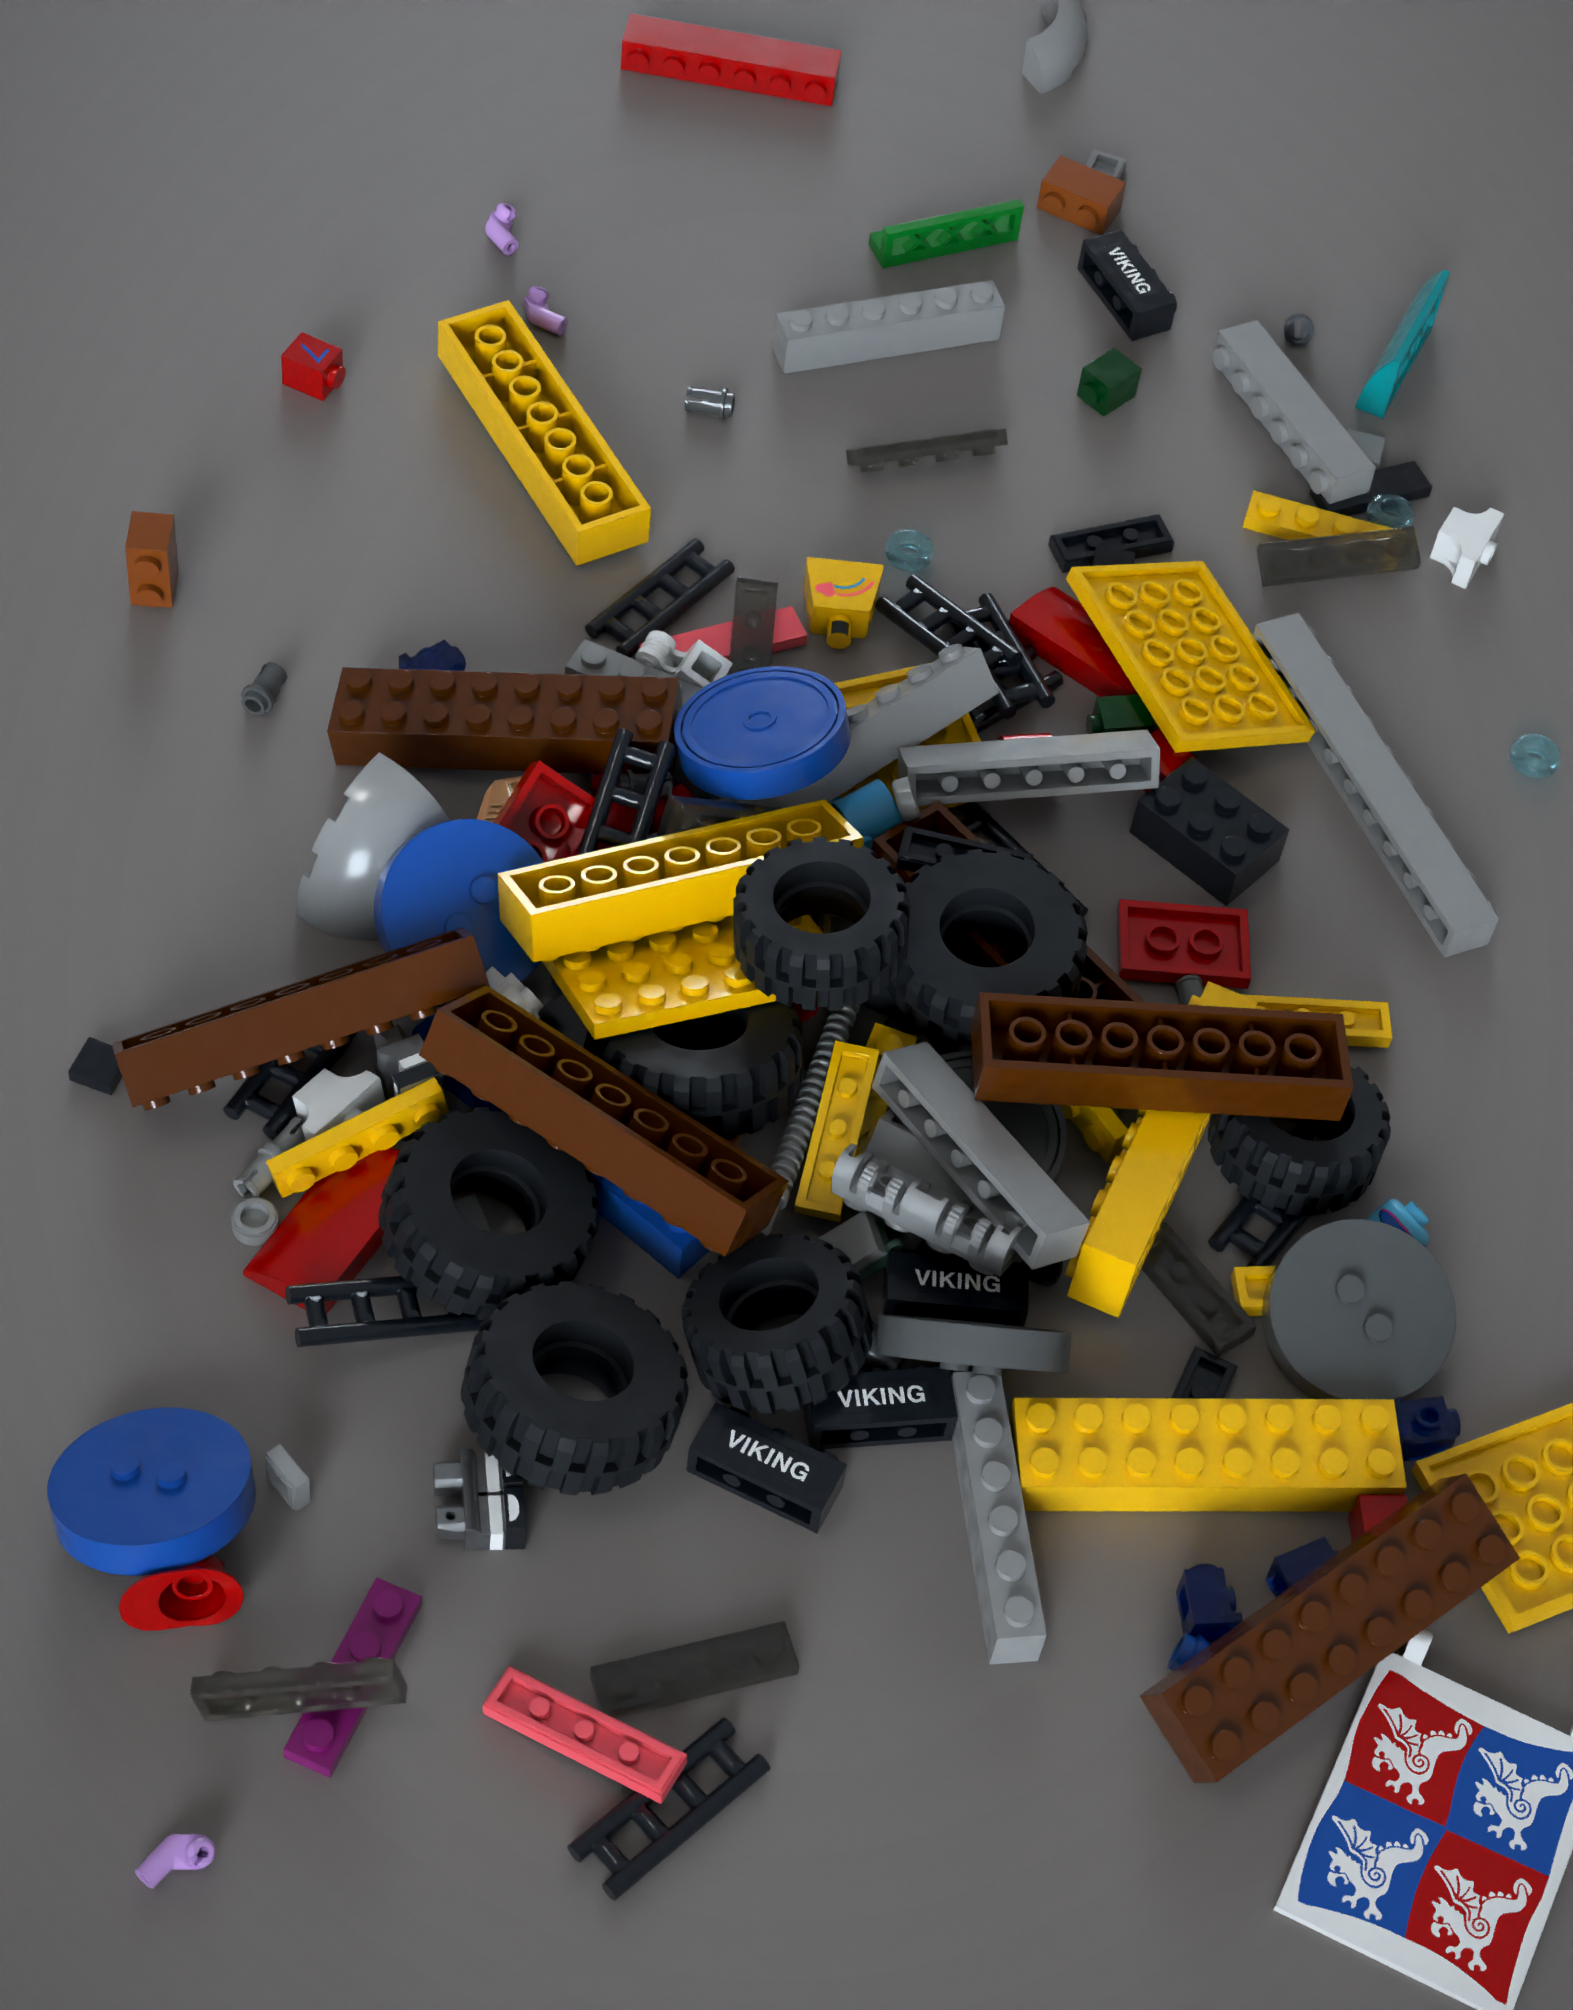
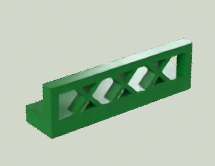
M1020 199L886 226L881 231L871 232L868 244L884 269L1016 241L1019 236L1024 205Z

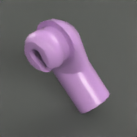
M500 203L497 205L496 211L491 212L485 226L487 236L505 255H511L519 246V242L510 233L516 211L511 205Z
M532 286L528 290V297H525L523 302L528 320L533 325L556 335H562L567 326V318L549 311L548 304L546 303L549 293L546 289Z
M172 1834L166 1837L134 1871L146 1886L153 1889L171 1870H198L205 1868L214 1860L216 1847L213 1841L205 1835Z

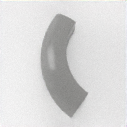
M1043 0L1041 14L1048 22L1049 27L1040 34L1027 39L1021 74L1040 95L1063 84L1072 76V71L1078 64H1082L1088 42L1086 13L1080 0Z

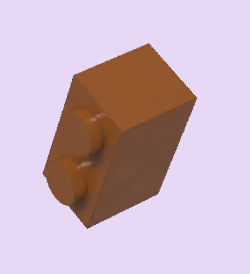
M1060 155L1042 179L1037 209L1103 235L1121 210L1126 182Z
M132 511L125 546L131 605L173 608L179 573L174 514Z

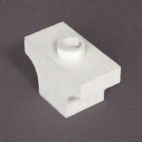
M1453 507L1438 532L1430 556L1431 559L1449 568L1452 573L1451 583L1466 589L1480 564H1489L1497 548V543L1494 541L1504 513L1489 508L1486 512L1472 514Z
M324 1068L292 1096L297 1116L302 1120L300 1126H302L306 1141L386 1101L380 1077L368 1070L356 1076L341 1077Z

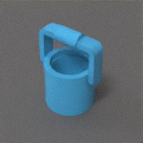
M879 779L868 783L843 798L836 797L828 802L864 837V846L872 849L873 839L904 821L893 796Z

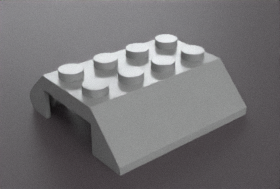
M889 1109L879 1118L864 1153L859 1154L856 1158L852 1157L857 1146L851 1143L840 1155L833 1170L831 1192L842 1197L843 1202L847 1206L858 1211H870L884 1218L885 1223L892 1229L900 1232H912L926 1239L927 1244L934 1250L946 1254L954 1253L968 1260L969 1265L974 1270L986 1275L995 1274L1001 1277L1019 1256L1014 1250V1245L1022 1228L1016 1226L1009 1235L1004 1233V1226L999 1224L995 1228L992 1222L978 1209L892 1109Z

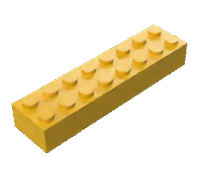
M506 300L438 321L439 359L575 565L578 566L649 542L651 507L511 302Z
M825 799L514 869L498 873L500 921L533 962L553 961L558 959L559 956L579 951H595L602 946L621 941H637L643 938V936L663 931L674 932L683 929L685 926L705 921H721L726 916L734 915L733 899L736 897V887L740 878L746 874V869L759 858L763 861L764 854L776 846L783 849L787 847L789 841L802 839V842H811L814 837H827V841L838 842L839 838L853 842L854 847L860 849L864 846V837Z
M1208 981L1201 997L1192 995L1188 1005L1256 1009L1258 1001ZM1138 1110L1137 1115L1140 1116L1136 1123H1131L1122 1144L1124 1149L1120 1156H1115L1106 1177L1108 1182L1104 1190H1099L1090 1211V1215H1092L1089 1219L1090 1224L1077 1256L1071 1258L1066 1269L1065 1276L1072 1278L1067 1297L1116 1318L1120 1317L1212 1115L1210 1113Z
M1014 1398L1008 1414L1025 1511L1350 1512L1358 1495L1404 1494L1407 1488L1394 1399Z

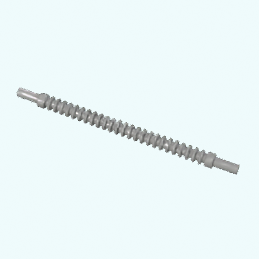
M852 1003L843 1004L841 1010L830 1011V1015L827 1017V1024L823 1027L820 1042L816 1046L813 1060L810 1062L809 1070L806 1072V1079L802 1082V1088L798 1094L799 1097L795 1100V1107L791 1111L788 1125L784 1129V1135L781 1137L780 1145L777 1147V1154L773 1157V1164L770 1166V1169L789 1180V1183L769 1225L752 1237L755 1241L767 1239L778 1211L784 1209L790 1196L789 1192L793 1189V1182L796 1180L797 1172L800 1170V1163L804 1160V1153L807 1151L808 1143L811 1141V1134L813 1133L835 1041L846 1043L849 1039L861 1004L853 1006Z

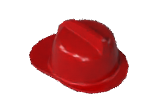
M211 1555L195 1564L178 1570L145 1576L133 1583L124 1592L118 1607L121 1619L130 1627L143 1631H160L187 1626L213 1625L230 1619L240 1610L244 1594L242 1585L232 1575L225 1572L224 1563Z

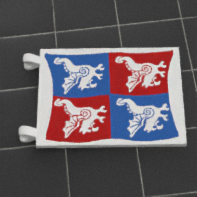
M1424 1629L1407 1642L1402 1657L1391 1653L1376 1665L1274 1910L1477 2010H1513L1573 1850V1724L1570 1734L1567 1735L1421 1666L1433 1639V1634Z

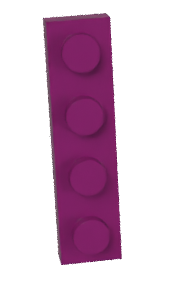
M376 1577L283 1749L284 1758L331 1778L422 1606V1596Z

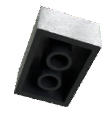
M1190 757L1159 783V788L1151 789L1138 800L1130 833L1222 904L1228 906L1279 862L1290 829L1194 757Z

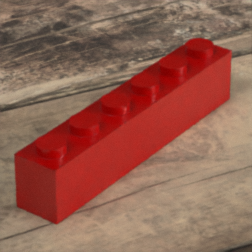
M630 13L622 39L620 69L832 106L839 77L842 50Z

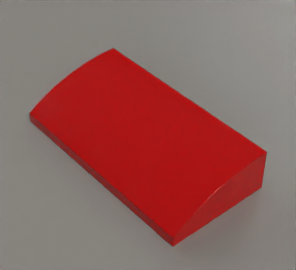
M1050 587L1035 594L1010 614L1009 623L1024 647L1027 645L1032 646L1038 657L1099 697L1138 694L1082 604L1057 587Z
M538 760L530 763L493 823L508 828L522 837L534 848L544 863L572 857L578 853L595 798Z
M394 1148L378 1150L358 1160L351 1168L335 1172L315 1182L243 1270V1276L285 1299L287 1285L354 1280L383 1243L382 1237L385 1231L379 1226L378 1219L379 1208L383 1201L381 1195L400 1151ZM337 1301L324 1302L326 1314H328ZM304 1303L295 1304L305 1310Z

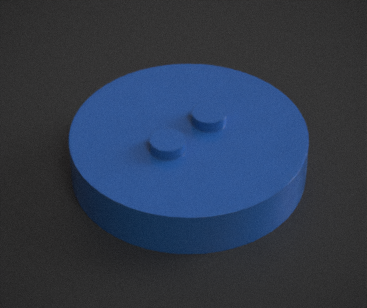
M770 666L743 670L708 684L696 692L683 705L674 724V736L679 759L686 777L695 786L710 794L738 800L778 797L812 785L829 774L841 762L847 753L851 740L846 704L839 688L831 680L816 672L787 666Z
M478 819L451 820L415 834L394 852L385 865L377 884L374 899V920L377 935L384 952L463 927L474 936L485 973L493 966L504 977L512 973L522 982L538 967L541 961L533 962L500 921L498 873L544 863L534 848L518 834L489 821Z
M164 1407L139 1410L114 1417L91 1428L78 1437L63 1451L54 1464L48 1480L47 1496L58 1540L73 1558L90 1568L102 1572L142 1576L190 1566L226 1546L243 1529L253 1511L256 1499V1485L248 1446L234 1427L224 1420L202 1411Z

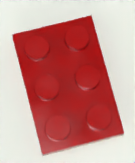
M1119 899L1117 906L1118 976L1121 979L1176 983L1183 976L1197 975L1202 978L1203 986H1206L1209 981L1222 987L1248 989L1251 981L1248 909Z

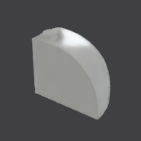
M380 752L363 768L344 792L348 800L345 802L336 821L334 822L327 818L311 850L318 854L312 873L310 875L306 872L302 875L297 896V917L325 933L352 940L379 939L374 920L375 892L381 873L394 852L404 842L422 830L450 821L436 799L413 775Z

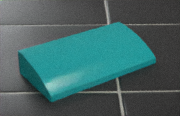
M1443 269L1435 274L1415 295L1363 388L1355 408L1382 419L1384 418L1434 326L1451 273L1450 271Z

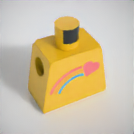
M807 557L803 593L809 631L813 634L827 635L826 642L834 649L847 648L851 643V638L863 639L867 637L875 612L876 601L880 594L884 565Z

